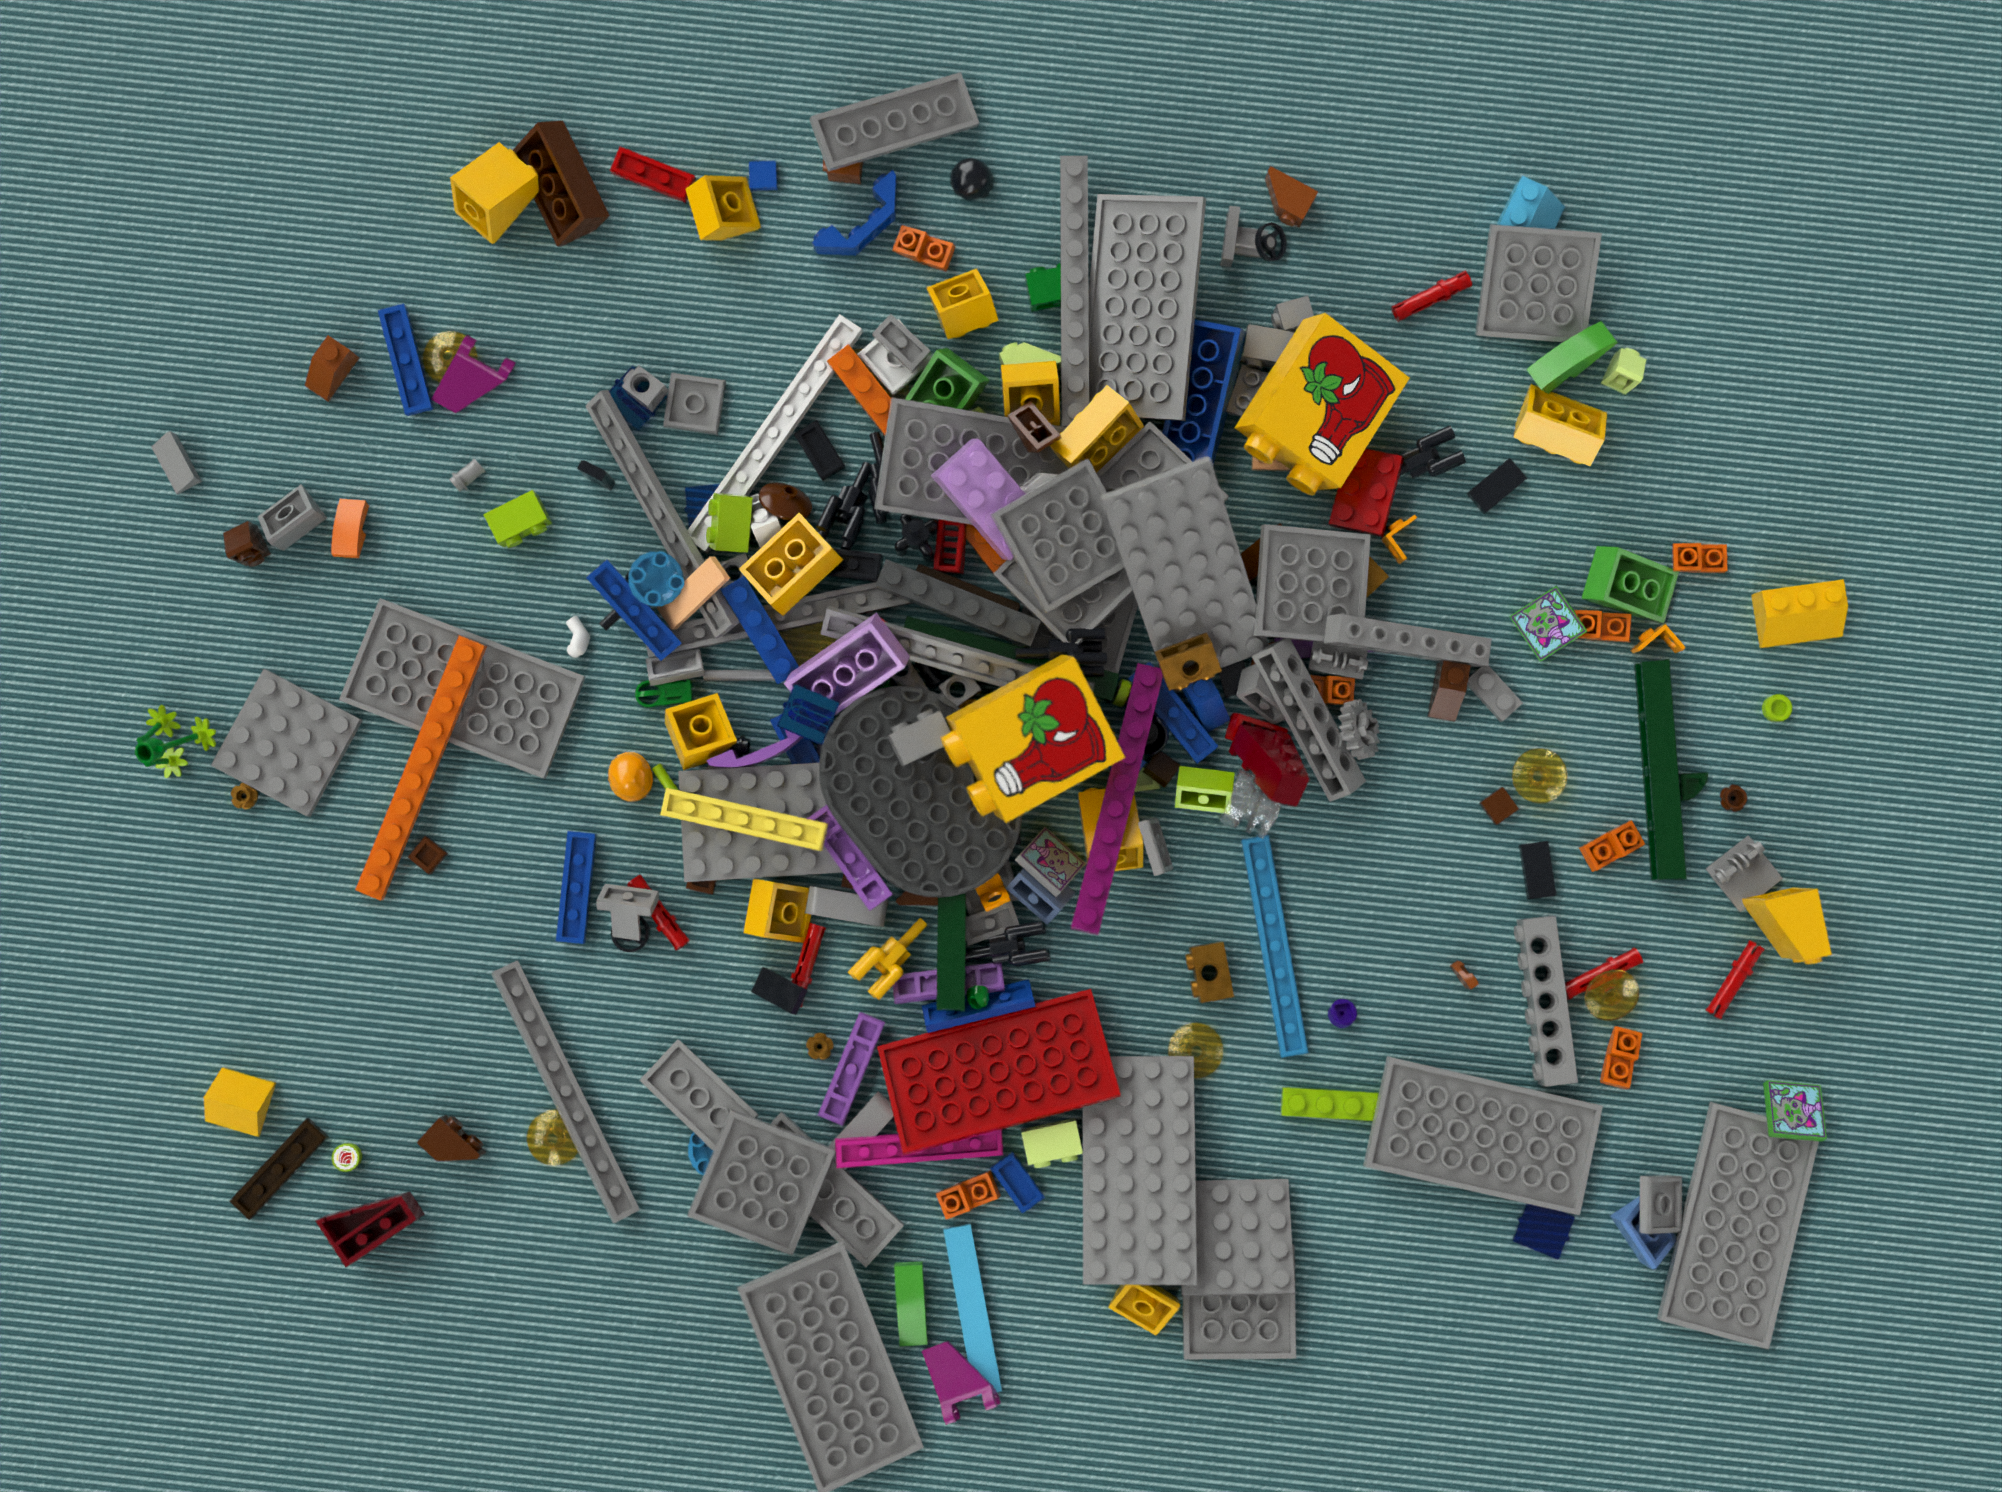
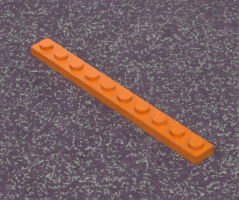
M848 344L828 359L827 363L885 436L891 398ZM967 524L966 540L990 571L994 573L1007 560L1001 559L972 524Z
M462 635L458 636L355 889L356 891L380 901L384 900L487 648L486 645Z

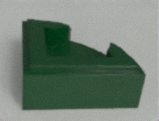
M1708 773L1678 774L1680 801L1690 800L1698 795L1707 783Z

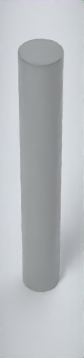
M704 670L705 676H703L704 681H775L769 670Z

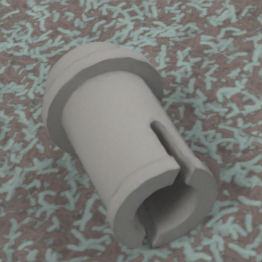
M474 458L456 474L453 472V476L449 480L461 492L463 489L467 490V486L486 471Z

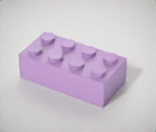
M970 439L939 467L931 477L1001 559L1010 561L1013 555L990 514L1025 495V493L980 439Z
M875 613L792 671L784 684L791 693L795 685H798L838 702L835 712H832L804 700L802 702L803 699L796 698L800 705L802 702L804 707L832 718V715L835 716L858 698L864 696L903 669L910 655L879 615ZM804 709L813 720H816L820 723H824L827 720H829L828 718H825L821 715Z

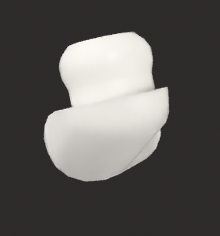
M574 616L566 622L573 633L570 645L567 647V653L569 656L577 658L586 652L590 635L578 616Z

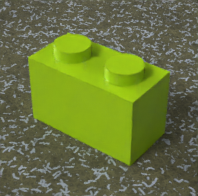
M533 490L483 514L497 543L503 548L506 546L508 548L515 547L523 542L522 538L530 534L532 536L539 535L547 530L546 526L552 524L539 495Z
M713 494V499H710L708 506L709 515L712 516L711 527H708L706 532V541L710 543L709 548L716 551L748 553L752 497L736 494Z
M1180 766L1175 808L1230 814L1235 772Z

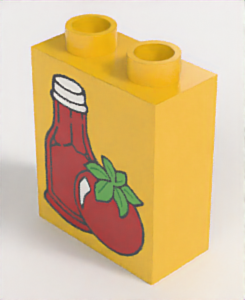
M1322 313L1302 320L1234 428L1248 438L1244 444V449L1254 458L1267 464H1272L1274 459H1277L1291 471L1286 479L1299 491L1313 496L1317 490L1341 488L1410 377L1328 314Z
M1060 655L945 717L951 732L940 737L955 767L968 762L977 782L969 785L966 789L979 814L984 817L994 812L996 817L1006 823L1125 758L1075 657Z

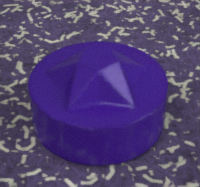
M1338 999L1329 1007L1328 1018L1334 1026L1347 1028L1356 1020L1357 1009L1351 1001Z

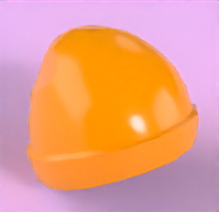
M625 752L617 755L611 761L608 769V780L615 795L624 801L636 802L645 798L651 791L653 773L643 756L634 752Z

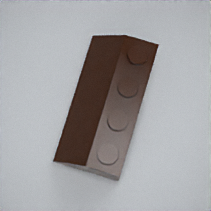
M564 121L537 122L513 151L523 163L532 166L538 174L539 192L534 197V200L557 247H560L596 230L610 215Z

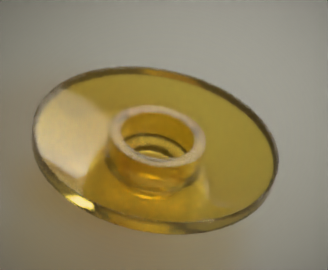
M445 331L435 335L427 343L423 352V364L427 373L435 381L441 382L465 337L464 334L456 331ZM474 345L469 355L478 359L477 350ZM448 351L452 352V357L449 360H445L444 354Z
M1536 748L1526 751L1516 760L1512 769V782L1516 791L1521 797L1533 803H1547L1556 799L1563 792L1567 784L1568 774L1563 760L1556 753L1548 749ZM1535 771L1541 773L1542 777L1540 781H1535L1533 779V773Z
M1609 970L1597 975L1589 983L1585 992V1005L1588 1011L1594 1017L1605 1021L1617 1020L1626 1016L1633 1010L1639 999L1637 981L1631 974L1622 970Z
M1188 1023L1178 1028L1171 1036L1168 1044V1056H1193L1191 1053L1192 1048L1199 1046L1202 1051L1199 1056H1194V1078H1203L1213 1073L1220 1065L1223 1057L1222 1041L1211 1027L1202 1023Z
M558 1110L545 1111L531 1122L527 1132V1145L531 1154L538 1161L546 1165L557 1166L569 1162L577 1155L578 1151ZM549 1134H555L557 1136V1142L555 1144L549 1142Z

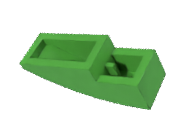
M1600 321L1564 341L1526 370L1539 388L1549 394L1570 376L1573 378L1578 376L1618 342L1605 324Z
M923 1261L895 1263L894 1274L900 1346L928 1345Z

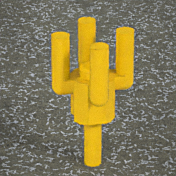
M919 918L898 941L891 936L881 948L876 946L870 947L847 973L853 979L860 981L874 966L882 975L867 992L873 998L880 1000L903 975L904 971L900 966L911 956L906 948L928 926L927 923Z

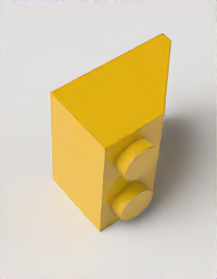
M704 175L686 188L700 240H724L761 228L746 177Z
M977 268L926 287L948 340L962 337L970 331L986 328L991 323L999 321L991 293Z
M1056 361L1001 365L1004 416L1008 417V414L1031 401L1051 425L1060 426L1059 380Z
M718 693L665 709V725L683 771L708 763V759L722 754L737 743Z
M753 878L743 933L764 938L804 943L811 920V914L805 913L809 888Z

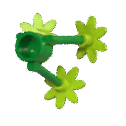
M161 704L158 712L152 708L147 710L152 719L147 720L146 724L153 727L146 734L137 738L138 744L135 746V755L146 767L156 765L157 769L165 768V778H169L172 772L177 777H181L182 771L179 766L188 765V761L180 758L184 753V748H179L175 751L174 747L195 740L196 744L202 742L204 750L208 751L210 745L212 747L216 746V742L212 737L216 734V730L209 729L210 723L208 718L202 721L199 717H195L197 726L190 727L193 731L191 735L165 744L159 739L151 738L154 734L159 736L163 730L169 737H173L172 728H181L178 722L173 721L177 713L174 711L166 714V708Z

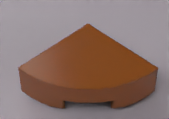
M1457 960L1450 967L1465 989L1471 990L1479 985L1473 973H1469L1464 967V963Z

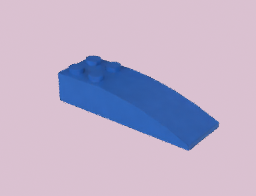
M1196 319L1194 322L1185 421L1165 420L1162 433L1192 462L1209 456L1212 465H1214L1228 415L1226 410L1234 390L1247 333L1241 328Z

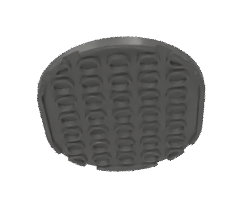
M896 686L875 690L858 698L844 709L836 718L825 737L819 760V780L825 803L837 823L881 876L896 887L926 897H950L974 890L997 874L1011 856L1020 833L1022 814L1007 823L996 817L994 812L982 817L966 789L969 785L977 782L968 762L955 767L944 747L903 767L901 766L887 737L893 733L891 728L907 721L909 726L918 721L917 715L932 709L933 713L941 711L945 719V717L960 710L956 704L942 695L914 686Z

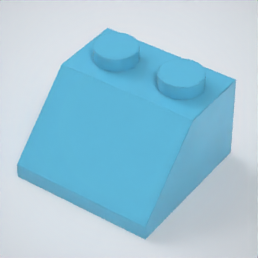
M1522 175L1514 186L1497 225L1555 229L1565 206L1548 187Z

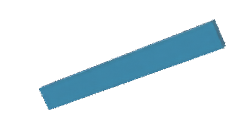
M1269 835L1242 839V849L1280 1057L1306 1054L1309 1052Z

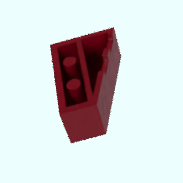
M1240 724L1230 746L1229 753L1232 756L1238 755L1243 761L1241 767L1245 771L1250 769L1256 776L1254 782L1271 801L1297 807L1310 779L1291 736L1283 731L1273 732Z
M409 1191L325 1215L315 1220V1222L344 1266L348 1267L424 1216L425 1213Z

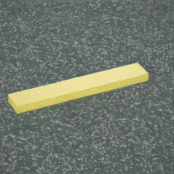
M666 788L660 815L818 851H823L828 823Z

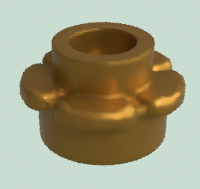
M241 783L240 786H235L232 789L231 797L233 799L231 802L236 808L250 809L258 800V792L245 783ZM242 794H246L245 799L242 798Z
M816 1033L806 1043V1048L809 1050L808 1055L815 1060L818 1058L821 1060L827 1059L834 1047L832 1039L828 1038L825 1033ZM821 1044L822 1049H818L817 1045Z

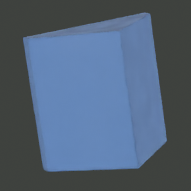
M1640 1196L1610 1215L1639 1261L1651 1269L1658 1267L1676 1243L1674 1233H1639Z

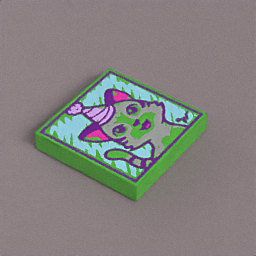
M1557 585L1509 616L1540 662L1588 631Z
M1770 1080L1763 1083L1769 1137L1822 1142L1827 1139L1821 1085Z

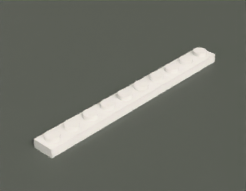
M839 314L714 493L746 496L750 494L835 373L827 363V360L848 344L852 348L863 333L860 327ZM710 499L687 530L695 545L706 553L711 549L709 548L710 543L706 541L707 528L711 527L712 519L708 512Z

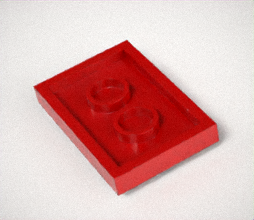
M1365 449L1342 487L1337 490L1328 524L1331 527L1383 537L1404 460L1403 456Z

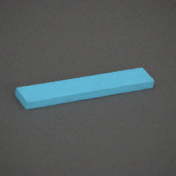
M971 1223L944 1228L943 1231L967 1359L994 1386L997 1392H1001L1002 1387Z

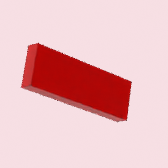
M621 146L610 168V172L613 175L684 203L688 199L686 188L696 180L695 175Z

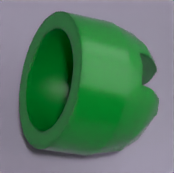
M977 985L967 989V1001L972 1008L981 1009L988 1004L989 990L987 987Z

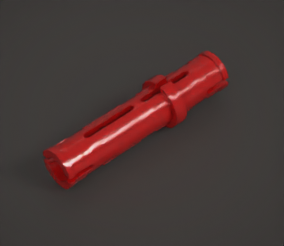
M1465 270L1445 281L1441 279L1431 288L1391 306L1393 316L1397 319V322H1400L1442 300L1448 301L1456 293L1472 287V280Z
M641 874L627 884L628 887L652 890ZM659 900L651 917L657 924L656 929L659 932H663L675 951L685 946L690 939L676 923L677 918L674 915L671 916Z
M809 923L797 967L790 977L792 982L806 989L808 984L812 983L813 967L826 927Z
M1749 940L1738 960L1732 962V970L1709 1006L1705 1009L1709 1014H1713L1718 1007L1713 1016L1720 1020L1747 976L1753 974L1752 968L1765 951L1760 945L1755 948L1757 944Z
M1634 947L1615 958L1609 957L1605 963L1565 982L1567 999L1571 1000L1573 997L1613 977L1617 979L1622 976L1623 972L1643 964L1639 951Z

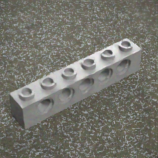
M1345 614L1327 616L1324 637L1325 644L1438 662L1445 660L1471 665V667L1489 665L1492 640L1491 638Z
M1286 638L1269 644L1254 654L1252 658L1329 802L1353 793L1366 780L1354 757H1352L1351 751L1346 749L1347 744L1345 741H1342L1340 731L1291 639Z
M1556 916L1517 919V926H1514V937L1516 942L1520 943L1521 953H1518L1517 960L1519 969L1523 970L1524 981H1521V990L1523 997H1527L1528 1008L1525 1009V1020L1527 1025L1531 1026L1532 1036H1529L1528 1043L1531 1053H1534L1535 1064H1532L1534 1080H1538V1084L1544 1087L1578 1083ZM1536 938H1539L1543 945L1538 953H1535L1531 948L1532 941ZM1542 965L1546 970V976L1543 980L1539 981L1535 976V971ZM1546 993L1550 998V1003L1546 1008H1541L1539 998L1542 994ZM1551 1021L1553 1032L1545 1036L1542 1027L1545 1022ZM1550 1049H1555L1557 1059L1549 1064L1546 1060V1054Z

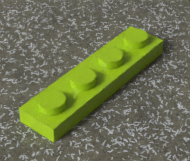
M1282 1087L1280 1115L1373 1121L1379 1092Z

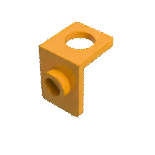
M1413 515L1405 522L1402 518L1388 527L1390 532L1381 539L1398 564L1404 562L1407 557L1392 536L1417 519L1416 515Z
M1664 624L1655 630L1652 628L1647 629L1638 637L1641 642L1630 651L1633 654L1641 651L1658 635L1674 653L1681 652L1686 647L1669 627Z
M999 873L995 874L983 885L975 888L986 912L1011 900ZM1002 895L998 900L988 902L992 897Z

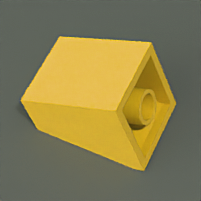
M500 142L450 177L455 213L492 245L497 242L539 192L536 170L532 166L523 163L512 149H507Z
M1089 788L1084 792H1078L1087 862L1106 789ZM1135 794L1133 795L1115 871L1143 868V839L1138 825L1139 817Z
M1792 887L1742 898L1746 910L1781 958L1792 959L1793 963L1805 962V964H1815L1822 962V957L1832 955L1818 889Z

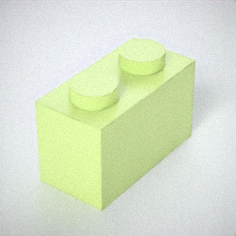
M1075 1118L1021 1129L1028 1165L1034 1164L1035 1168L1051 1165L1050 1161L1061 1159L1062 1162L1074 1161L1078 1159L1079 1154H1083Z

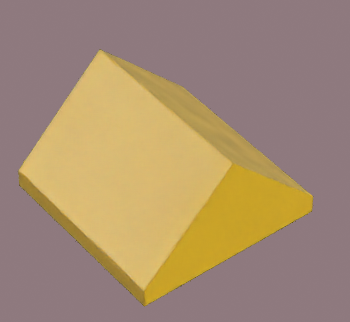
M221 1068L204 1096L205 1122L259 1137L276 1083L228 1068Z
M1120 1285L1108 1308L1150 1333L1157 1335L1177 1312L1181 1304L1178 1297L1157 1285Z

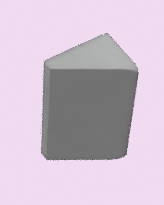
M170 431L151 446L176 494H180L202 482L177 434Z

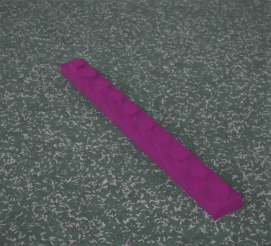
M1137 664L1118 739V744L1125 758L1112 764L1071 925L1072 930L1099 936L1163 679L1161 669L1157 667Z

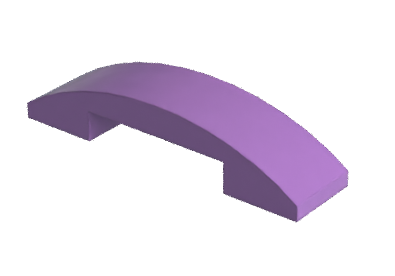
M807 718L798 721L809 727H812L814 724L813 721ZM784 728L788 738L741 758H738L736 751L732 749L708 759L707 762L709 766L717 768H739L758 765L785 753L804 736Z
M827 805L807 818L828 823L824 846L869 911L893 895L875 868L837 823Z

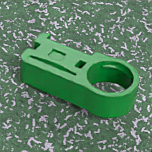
M686 679V682L680 680L654 685L659 690L641 691L643 687L650 685L649 680L642 681L635 689L637 702L646 708L679 705L693 701L691 691L693 687L690 679ZM659 695L658 700L653 704H646L640 699V697Z

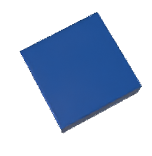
M749 161L750 191L777 190L776 161Z

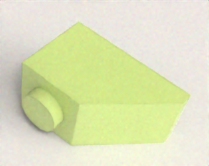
M1017 342L1008 344L1002 348L1003 352L999 353L1001 365L1056 361L1057 369L1061 368V357L1059 355L1025 342L1019 345Z
M1621 348L1613 355L1601 384L1627 394L1641 383L1646 359L1640 357V353L1634 349Z

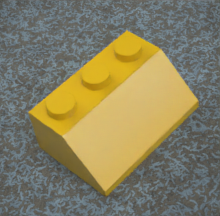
M1531 384L1515 424L1514 438L1524 444H1532L1543 448L1550 454H1559L1567 457L1574 463H1583L1591 466L1605 441L1607 412L1554 392L1548 394L1538 386Z
M1106 385L1101 392H1098L1086 408L1074 417L1069 426L1059 433L1061 439L1051 444L1050 447L1069 469L1085 459H1089L1097 473L1144 425L1130 403Z
M798 513L745 562L739 570L766 601L784 616L840 564L843 559L811 524Z
M1844 579L1763 590L1751 595L1760 648L1843 636L1848 611Z

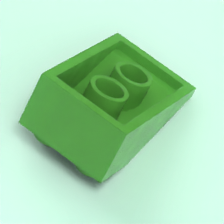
M938 349L905 400L969 410L986 387L989 379L950 349Z
M1597 546L1581 599L1602 607L1664 624L1679 572H1675L1672 568L1619 547Z

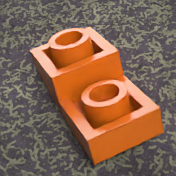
M901 225L892 250L911 260L946 272L956 247L953 243L931 237L924 231Z
M339 500L332 533L331 554L333 557L359 558L366 537L362 528L369 509V505L365 500Z
M1672 544L1673 571L1691 573L1727 572V544Z
M1574 610L1588 630L1578 638L1630 642L1632 614Z
M1310 675L1325 704L1344 705L1345 702L1354 700L1355 678Z
M1630 820L1579 847L1591 871L1594 872L1618 858L1625 857L1645 845L1635 824Z
M1618 1026L1613 1028L1603 1063L1600 1083L1626 1090L1630 1088L1634 1061L1639 1058L1642 1039L1641 1032Z
M991 1170L936 1193L946 1220L1001 1197Z

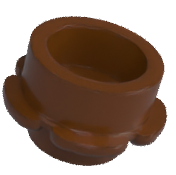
M1730 785L1728 788H1723L1720 792V798L1722 799L1720 803L1725 810L1740 811L1747 802L1746 792L1738 785ZM1731 796H1735L1734 801L1731 800Z

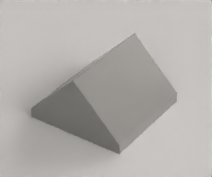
M302 484L258 516L267 541L272 546L283 551L327 519L326 515Z

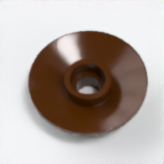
M769 483L764 485L759 492L761 505L778 518L790 521L800 513L806 519L812 511V503L808 496L789 484Z

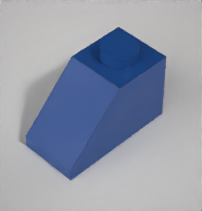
M1211 678L1208 680H1197L1190 683L1186 688L1181 689L1207 733L1230 720L1222 698Z

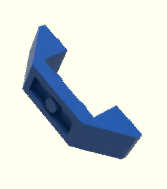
M893 170L887 175L885 173L880 175L873 183V196L883 208L878 207L873 210L868 216L869 220L862 227L858 225L848 234L849 238L847 240L833 225L827 229L825 227L820 229L813 237L814 241L812 242L814 251L817 254L856 256L895 221L897 178Z

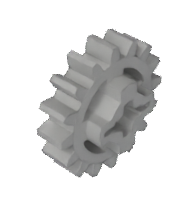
M1361 699L1345 702L1344 707L1340 708L1342 715H1339V719L1342 725L1339 728L1342 741L1347 742L1346 749L1351 750L1352 757L1357 756L1358 760L1374 757L1375 752L1379 750L1376 744L1380 743L1377 737L1379 733L1377 719L1372 717V710H1367V703H1362Z

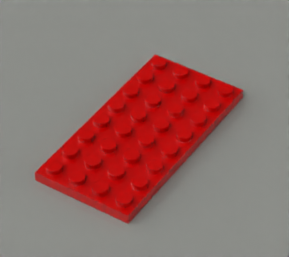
M1088 989L1035 1004L1036 1007L877 1046L903 1155L1121 1097L1092 990Z

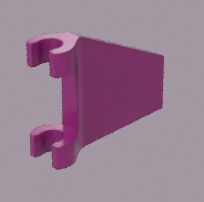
M467 335L460 344L456 355L431 400L457 413L506 381L516 362L506 357L498 371L469 355L477 340Z
M949 1341L922 1350L940 1401L942 1416L946 1425L954 1423L957 1419L961 1418L959 1410L955 1403L982 1394L986 1410L993 1409L1001 1404L1000 1397L994 1386Z

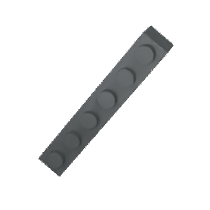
M887 559L876 582L878 590L1024 648H1031L1041 620Z

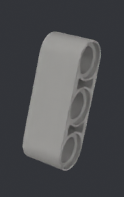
M810 886L805 913L884 927L888 899L869 911L858 894Z
M878 1091L836 1138L876 1136L894 1117L890 1101ZM835 1139L829 1145L833 1149H835ZM836 1153L834 1154V1156H833V1158H832L835 1162H836Z

